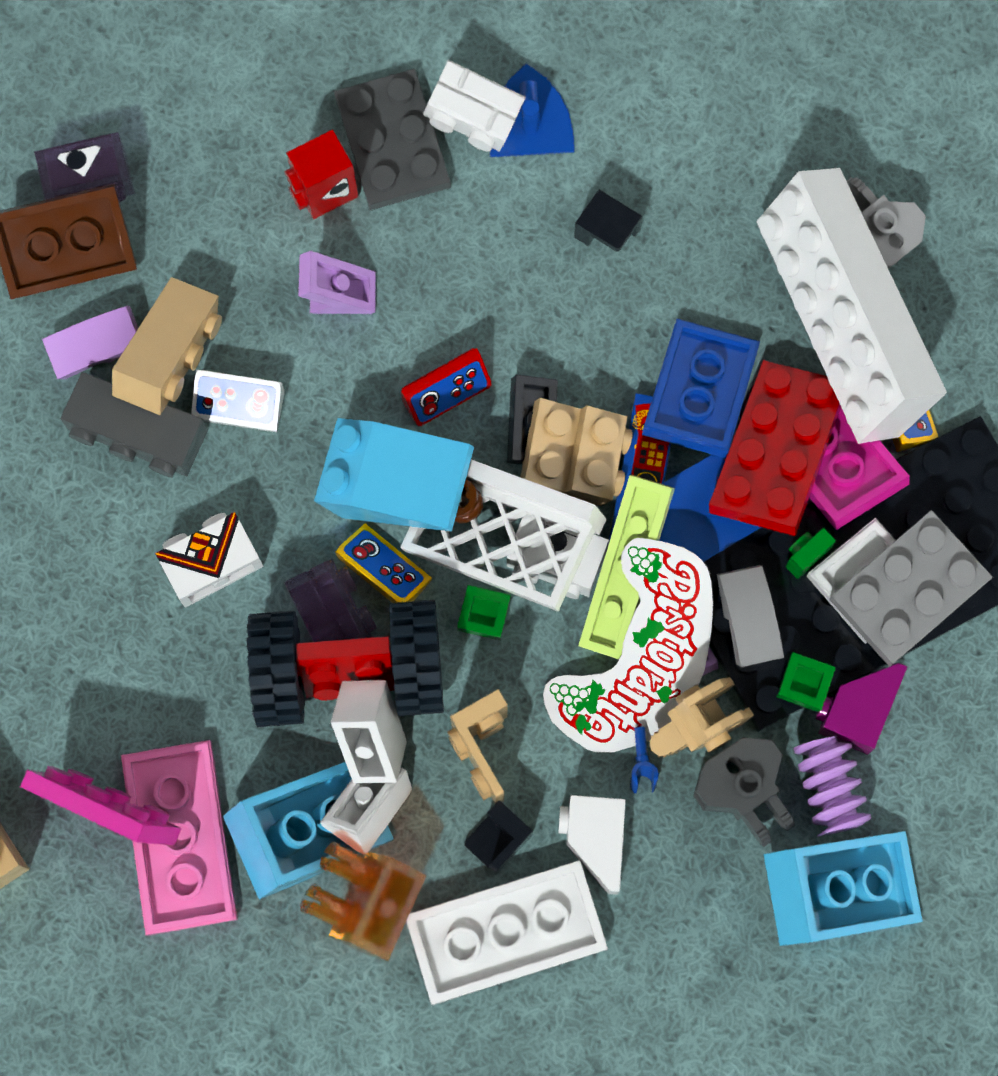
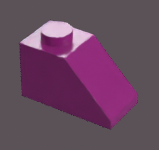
M901 663L895 664L841 685L833 697L827 695L822 710L817 712L815 719L822 721L818 734L825 737L836 736L837 742L851 743L853 749L867 755L875 749L908 666Z

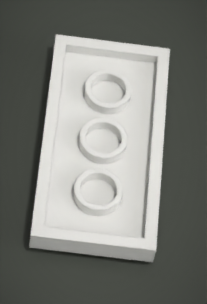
M580 860L405 915L431 1005L608 950Z

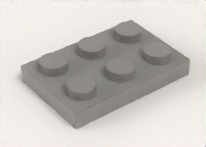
M931 510L834 593L829 600L887 665L891 667L993 577Z

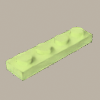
M629 475L578 646L620 659L627 630L640 603L638 591L628 582L622 571V552L625 546L634 538L660 540L675 488L635 475Z

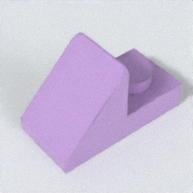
M314 251L300 254L298 296L310 300V313H375L376 272Z

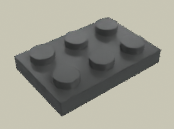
M415 68L334 91L336 103L370 211L451 188V182L434 128L429 122L430 118L423 115L426 103Z

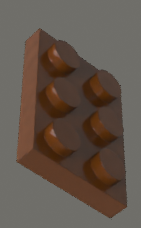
M115 183L0 210V265L11 300L137 270L136 259Z

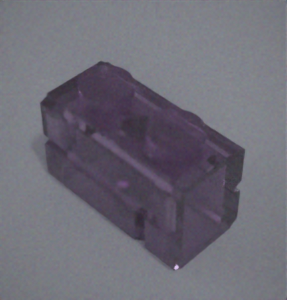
M329 559L284 583L314 642L372 638L370 632L377 629L376 624L366 605L357 608L350 594L356 591L357 587L346 566L338 570L333 559Z

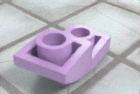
M124 306L70 326L43 338L42 341L57 379H68L100 363H110L119 359L138 330V326L130 306Z

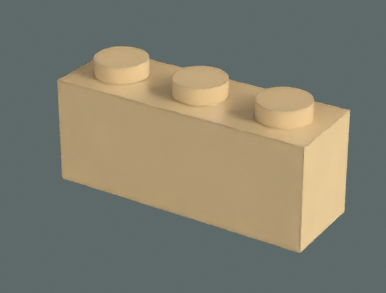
M171 277L112 369V396L158 415L162 414L169 400L175 402L182 391L185 374L189 369L194 371L197 368L203 354V345L207 339L213 340L220 329L222 316L218 315L219 296Z

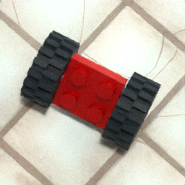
M435 600L390 603L391 649L389 636L300 643V630L296 611L249 614L247 624V666L249 667L251 704H253V717L255 718L256 726L268 727L303 724L305 718L304 691L306 698L314 697L323 701L334 700L338 698L342 681L386 680L389 690L395 691L398 716L444 713Z

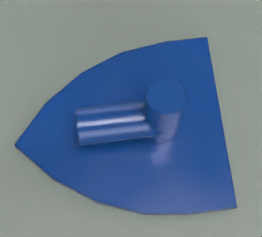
M526 63L504 86L524 96L525 100L500 152L492 148L490 157L575 152L571 119L561 95L545 76Z

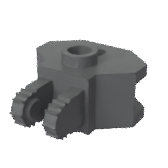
M743 737L707 761L701 768L693 796L703 811L732 813L737 821L740 819L744 821L757 842L763 847L772 842L770 833L753 811L763 803L767 805L780 827L788 831L795 826L791 815L776 795L780 790L775 785V780L783 755L773 740ZM726 763H734L738 767V773H730L726 768Z

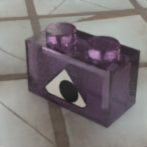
M118 132L34 152L45 200L114 183L120 202L124 201L126 196L135 194L126 150Z

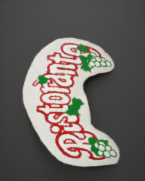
M634 538L630 541L622 552V571L628 582L638 591L640 603L627 630L623 642L622 655L618 663L611 670L602 674L557 676L545 685L543 692L544 705L551 721L569 738L587 750L594 752H616L636 746L634 731L636 727H645L646 740L648 742L651 740L650 736L654 735V732H659L660 728L672 721L667 712L678 705L675 698L691 687L699 685L705 671L712 630V585L708 568L696 554L683 547L645 538Z

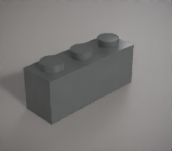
M81 372L60 418L70 431L69 437L88 446H93L95 441L110 446L109 452L129 462H133L134 458L138 457L150 462L149 468L170 478H173L175 472L186 477L188 476L208 431L202 418L166 405L162 414L158 415L112 396V383Z

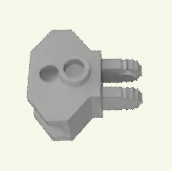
M851 177L847 180V184L889 269L922 242L926 215L913 202L889 201L884 195L877 199L861 179Z

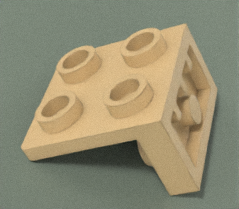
M499 689L450 716L452 729L447 732L449 735L448 739L459 759L463 761L469 757L475 769L470 771L471 780L481 798L486 800L491 797L495 804L499 800L504 802V791L473 736L478 735L480 740H484L504 728L502 723L507 718L508 705Z

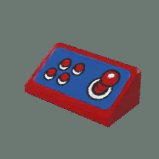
M472 348L404 386L401 390L402 402L415 424L420 427L491 387V380L480 352L477 348Z

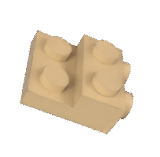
M543 398L534 401L533 415L520 477L594 505L601 506L612 501L613 496H618L621 493L625 481V473L618 470L621 454L625 455L628 452L632 441V430L626 428L628 416L588 405L580 409Z

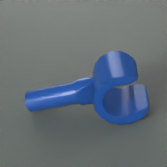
M636 727L634 731L637 757L636 765L631 773L630 788L634 793H637L638 777L646 776L651 780V790L654 792L659 772L656 766L649 761L645 727Z

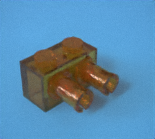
M334 841L327 846L324 852L339 859V861L322 856L320 868L330 871L352 883L347 897L343 900L325 891L320 886L312 884L304 895L319 901L320 905L313 901L309 902L302 899L300 910L332 925L329 937L366 955L389 961L427 875L387 855L368 852L365 857H362Z

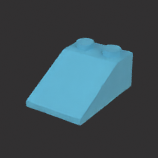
M337 418L314 502L345 519L452 531L474 447L468 443L374 421Z
M346 762L242 800L223 816L259 900L362 855V853L354 850L325 829L320 822L352 779ZM388 825L369 851L394 840Z
M906 831L763 854L780 946L821 941L923 922Z

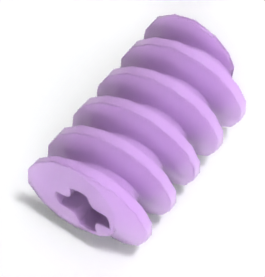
M836 736L814 740L793 748L795 754L809 756L798 764V769L801 772L813 773L811 777L803 781V788L818 791L807 801L808 806L823 809L812 817L813 824L827 826V829L818 834L817 837L854 829L872 819L871 814L856 812V808L866 802L867 799L866 796L851 794V790L860 785L862 780L861 778L847 777L846 772L857 766V762L842 759L841 755L853 747L851 743L837 742Z

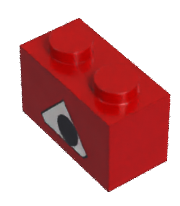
M333 129L286 152L290 168L284 172L290 184V187H288L298 209L302 210L307 207L313 220L358 197L353 164Z

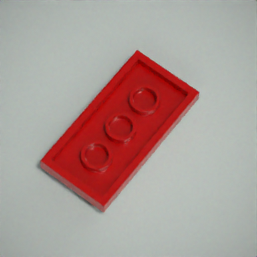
M763 360L711 497L709 513L796 536L841 409V405L827 376Z

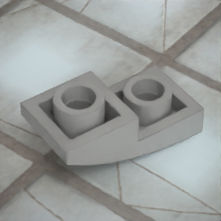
M757 565L717 574L724 618L729 620L736 664L744 667L784 658L777 618L763 567Z

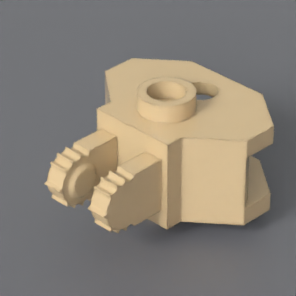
M730 677L718 679L701 689L699 685H695L675 698L678 705L667 712L672 721L660 728L659 732H654V735L650 736V751H653L658 757H667V755L679 753L678 751L686 747L691 752L705 747L708 753L729 742L732 739L729 733L747 722L754 714L750 708H746L743 711L738 710L727 717L723 713L715 699L735 685Z

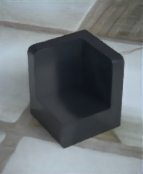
M599 189L576 221L574 238L587 246L595 238L618 252L631 235L636 237L640 231L642 215Z
M499 800L487 813V818L466 839L465 847L497 875L531 838L533 830Z

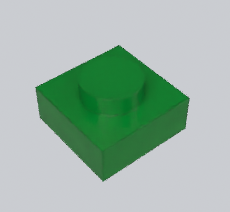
M824 528L814 537L809 532H806L789 548L793 556L788 561L786 568L799 579L830 551L836 540Z
M467 585L457 631L501 641L511 595Z
M792 652L777 698L820 712L836 667Z

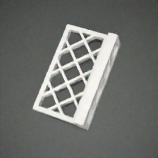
M471 459L466 480L470 481L481 493L483 503L489 500L497 503L501 516L480 526L477 518L471 520L473 529L453 538L450 537L449 531L441 530L444 542L428 549L417 545L423 530L426 528L410 526L400 548L417 557L559 611L594 533L600 535L607 519L597 506L592 503ZM464 492V497H462L463 502L459 503L462 508L469 502V499L465 496L466 492ZM506 507L512 508L514 510L507 513ZM526 515L535 517L540 531L517 540L511 522ZM544 521L552 523L554 525H551L546 528ZM505 525L511 544L489 553L483 534ZM566 529L579 534L572 549L556 555L550 539L551 536ZM476 538L483 556L468 563L460 562L454 547ZM544 540L550 559L528 568L521 549ZM448 550L450 557L442 555L440 553H443ZM515 552L521 571L507 578L497 576L493 562ZM566 562V564H565V566H564V568H563V570H562L560 564ZM486 565L488 572L478 568ZM554 567L558 581L551 596L536 591L531 577ZM525 580L527 587L517 583Z

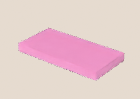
M206 740L121 755L126 794L131 796L129 803L142 808L146 804L161 809L170 814L168 822L182 828L175 845L133 841L145 935L149 936L238 920L212 741Z

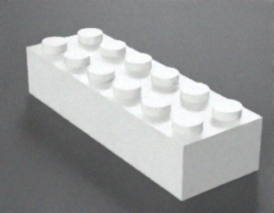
M841 169L798 171L756 222L857 443L898 438L936 404L947 391Z

